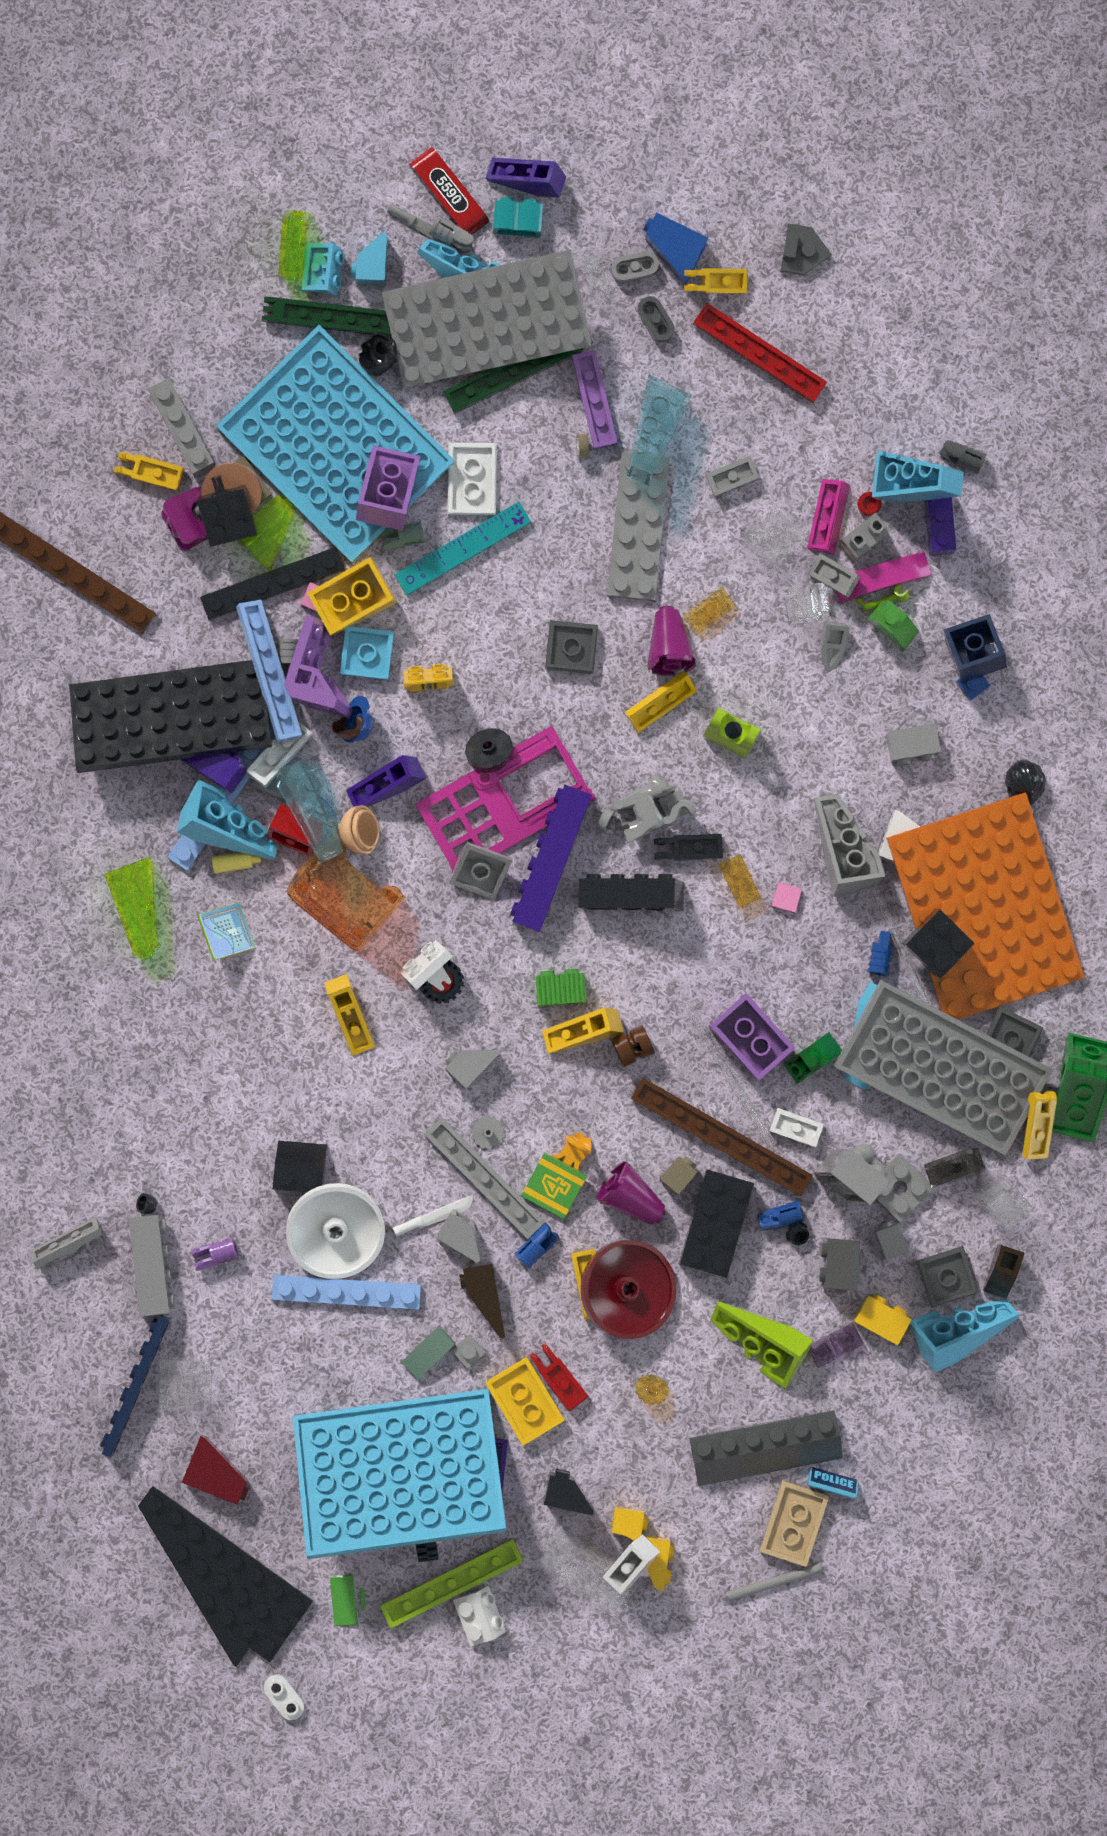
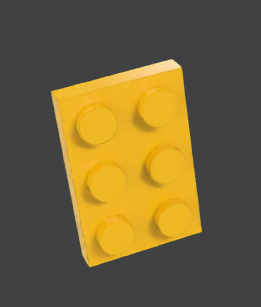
M527 1356L485 1381L486 1386L522 1446L565 1421Z

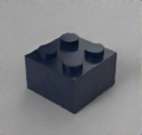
M990 614L943 629L945 642L961 683L1007 668L1006 654Z

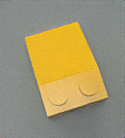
M371 557L307 593L330 636L375 616L398 603L376 561Z

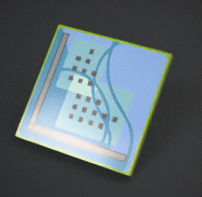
M240 902L197 915L213 961L256 948Z

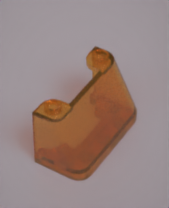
M330 835L295 873L287 888V894L293 902L354 951L361 952L406 897L396 886L385 885L382 889L379 888L345 860L347 855L345 845Z

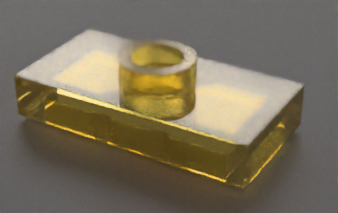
M721 587L683 615V617L695 633L699 635L737 605L724 588Z
M741 854L718 864L738 909L761 899Z

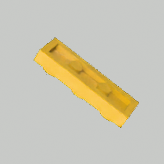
M682 671L627 710L625 714L633 728L639 733L692 696L697 690L687 673Z

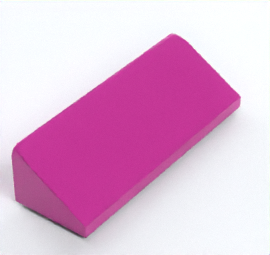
M822 479L807 549L835 555L850 485L845 481ZM827 485H829V486H828L827 495H826V499L824 500L825 493H826V489H827ZM824 505L821 522L819 523L822 506ZM817 528H818L819 531H818V535H817V540H816V544H814V542H815V537H816V533H817Z

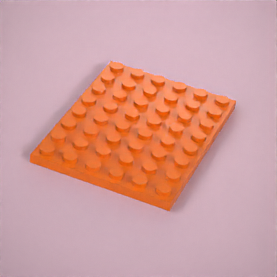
M1026 792L886 837L914 928L916 929L937 908L975 943L941 979L935 977L929 971L942 1012L959 1020L1085 978Z

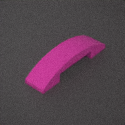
M925 552L854 572L860 575L861 578L850 597L837 590L835 591L839 603H844L869 593L918 580L932 574Z

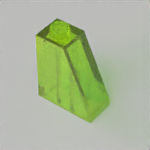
M287 210L283 216L278 275L284 276L285 280L297 281L298 278L303 277L312 212Z
M276 495L253 516L258 534L239 540L268 572L273 570L295 519L293 511L295 506L287 497L282 499L279 495Z

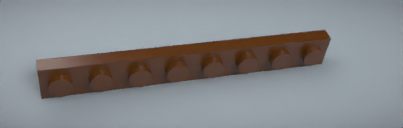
M0 512V541L144 634L156 616L154 611Z
M642 1078L631 1097V1100L800 1197L813 1177L809 1172L645 1078Z

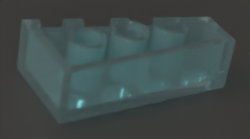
M648 374L643 392L627 471L628 477L649 486L692 397V394Z

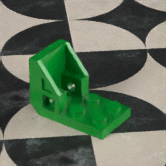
M1068 1032L1059 1075L1060 1086L1057 1092L1052 1132L1095 1142L1107 1105V1041Z

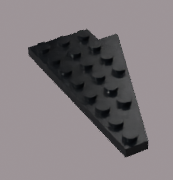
M152 1486L138 1507L232 1664L237 1667L249 1648L268 1662H271L312 1604L313 1599L158 1488Z

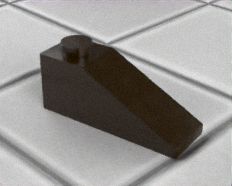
M493 1264L464 1268V1274L459 1275L461 1288L467 1289V1294L498 1336L504 1338L505 1332Z

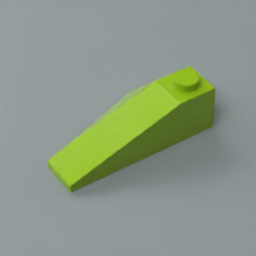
M722 1302L717 1303L710 1319L730 1341L735 1342L739 1340L745 1349L743 1354L748 1359L753 1355L763 1365L759 1370L766 1377L785 1389L803 1363L813 1343L812 1339L793 1327Z

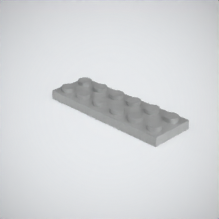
M621 453L607 592L609 597L655 601L670 457Z

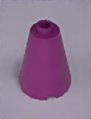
M662 606L655 613L647 663L648 670L651 669L655 675H675L673 670L684 669L687 673L696 667V659L680 612L674 609L673 606Z
M625 1161L619 1163L610 1172L614 1175L607 1183L605 1181L602 1183L596 1199L602 1205L650 1225L655 1222L659 1223L666 1214L664 1203L630 1164Z

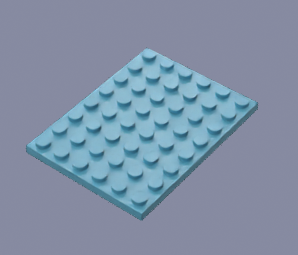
M320 325L216 425L217 429L351 563L355 562L388 529V527L356 520L358 501L373 445L420 456L409 507L455 463V460Z
M488 1389L293 1416L307 1560L507 1532Z

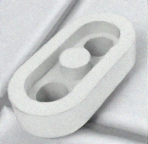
M280 1674L271 1675L264 1684L265 1694L285 1719H298L304 1711L303 1700L284 1676ZM273 1684H279L281 1686V1690L279 1692H274L272 1690ZM288 1704H294L296 1710L294 1712L288 1711Z

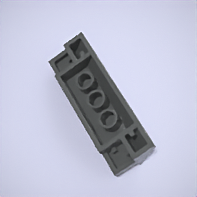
M835 1410L689 1438L698 1486L843 1458L841 1436L839 1435Z

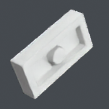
M777 1108L769 1131L816 1147L824 1124Z

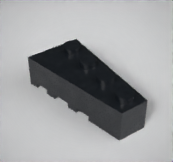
M586 874V878H579L578 908L583 910H617V908H622V910L639 911L641 908L653 911H663L665 908H672L675 911H684V882L673 878V874H658V878H649V874H634V878H625L624 874H610V878H601L600 874Z

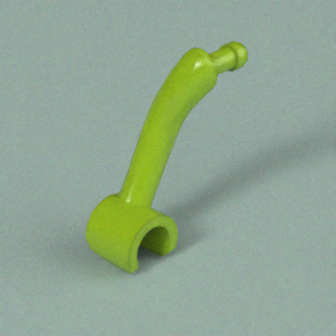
M898 584L891 595L867 603L862 601L861 598H857L856 603L863 606L864 611L876 609L881 601L889 600L893 602L897 600L903 603L909 599V590H906L903 594H898L902 590V585Z

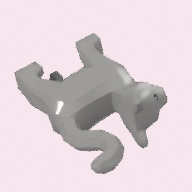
M659 773L651 776L647 786L635 789L624 799L620 800L617 797L610 799L617 812L634 810L637 817L636 820L621 822L629 843L644 838L651 831L672 826L678 822L681 810L686 809L691 816H694L696 814L695 805L686 799L679 800L672 806L670 816L664 817L657 808L654 799L666 797L675 790L672 786H669L666 779Z

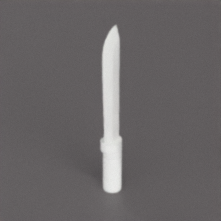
M473 1195L393 1227L396 1237L418 1227L422 1229L425 1226L443 1221L448 1218L453 1209L462 1213L472 1204Z

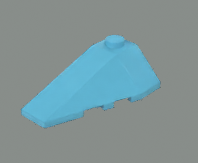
M428 238L417 251L443 278L501 265L494 261H491L490 265L478 261V256L471 253L469 256L458 254L454 247Z

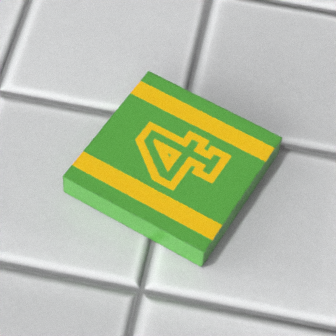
M544 1152L521 1196L564 1219L588 1175Z

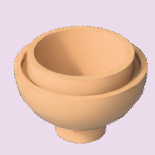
M364 805L350 808L343 815L341 822L335 827L336 839L341 843L343 842L349 850L356 854L371 853L379 840L380 831L377 818Z

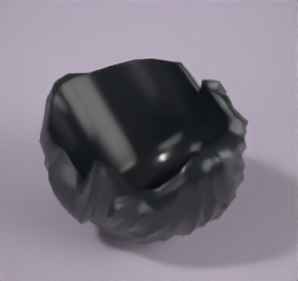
M377 332L369 340L361 344L362 352L359 353V363L368 375L381 376L395 363L397 358L396 342L388 334Z
M1021 759L1017 760L1007 770L1005 775L1007 793L1012 797L1026 792L1029 804L1033 805L1042 796L1045 789L1046 777L1041 767L1033 762Z

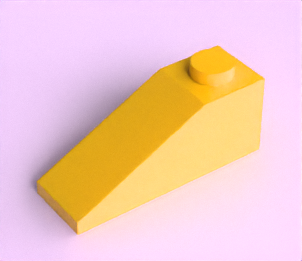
M345 974L324 982L352 1056L375 1048L348 975Z
M604 1007L542 1030L548 1054H553L603 1041L622 1034L624 1031L618 1009Z

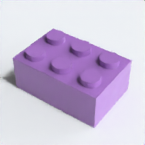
M747 993L709 1026L711 1031L756 1081L761 1080L795 1049L793 1044Z

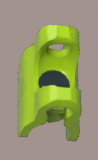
M718 707L703 737L742 758H746L761 729Z

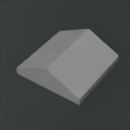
M467 842L458 856L449 884L495 900L513 858Z

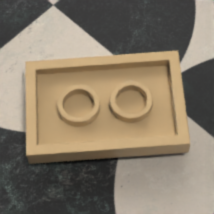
M782 1480L759 1552L807 1567L829 1495Z

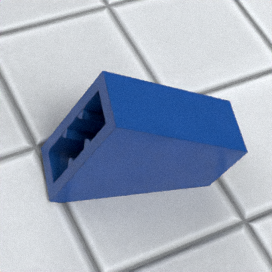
M656 212L653 219L649 217L643 229L646 232L645 240L679 281L687 285L690 277L684 276V270L695 269L707 245L708 237Z

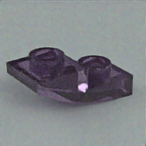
M851 1322L813 1342L809 1352L817 1368H820L862 1346L864 1342L854 1323Z

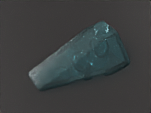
M300 760L280 768L275 783L320 863L342 854L343 850L330 782L319 763Z

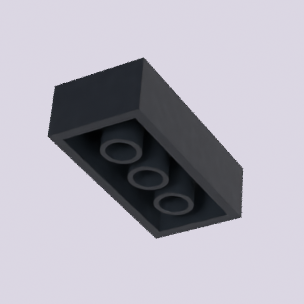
M708 1169L705 1170L678 1264L721 1277H728L754 1183Z

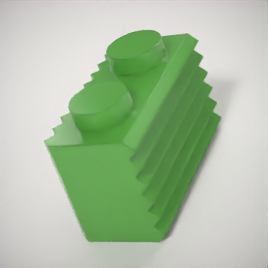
M566 969L564 974L555 975L554 970L540 971V976H535L537 1007L586 1003L584 973H579V969Z

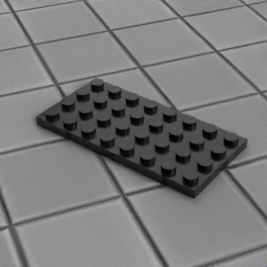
M252 660L69 684L77 773L272 747L267 704L262 695Z

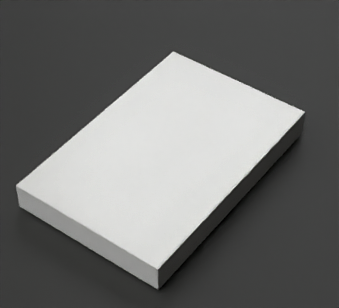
M448 443V454L455 460V463L448 469L447 514L495 516L497 443Z

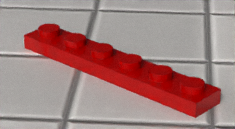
M708 303L705 304L693 322L694 326L811 403L815 402L827 384V381Z

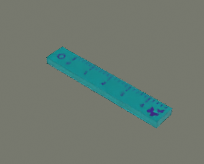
M518 501L397 572L394 576L406 596L531 524V520Z

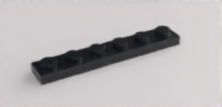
M334 547L201 596L200 599L208 620H212L236 611L239 603L256 600L263 601L310 582L312 583L342 572L345 568L337 548Z

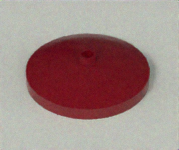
M620 1240L607 1244L591 1257L584 1269L581 1279L583 1307L592 1323L610 1336L622 1339L645 1337L655 1332L666 1322L675 1304L676 1280L672 1267L659 1250L645 1242ZM624 1285L627 1287L626 1293H624Z

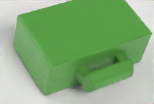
M354 1576L330 1577L334 1626L357 1625ZM359 1588L361 1610L366 1609L364 1588Z

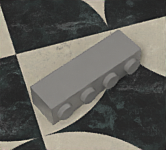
M167 378L148 388L193 477L196 479L211 471L215 464L171 380Z
M160 1214L128 1218L139 1315L142 1317L171 1313V1307H175L174 1293H169L168 1283H172L171 1268H166L165 1258H169L168 1243L163 1244L162 1234H166L165 1219H160Z

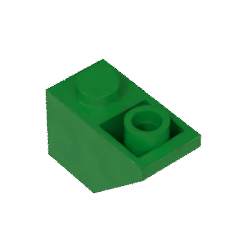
M828 1032L783 1065L798 1084L840 1055L842 1049L830 1032Z

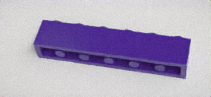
M565 784L563 789L558 788L553 800L557 802L555 811H549L545 821L548 829L546 834H540L536 847L540 848L537 858L532 856L527 870L531 871L529 879H523L519 889L522 897L519 903L514 902L510 912V916L514 917L512 922L538 932L541 931L590 803L591 794Z

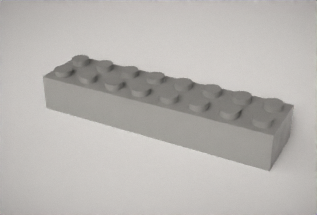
M857 1148L831 1150L813 1172L851 1204L871 1205L890 1182L885 1178L888 1173L877 1164H868L866 1162L868 1157Z

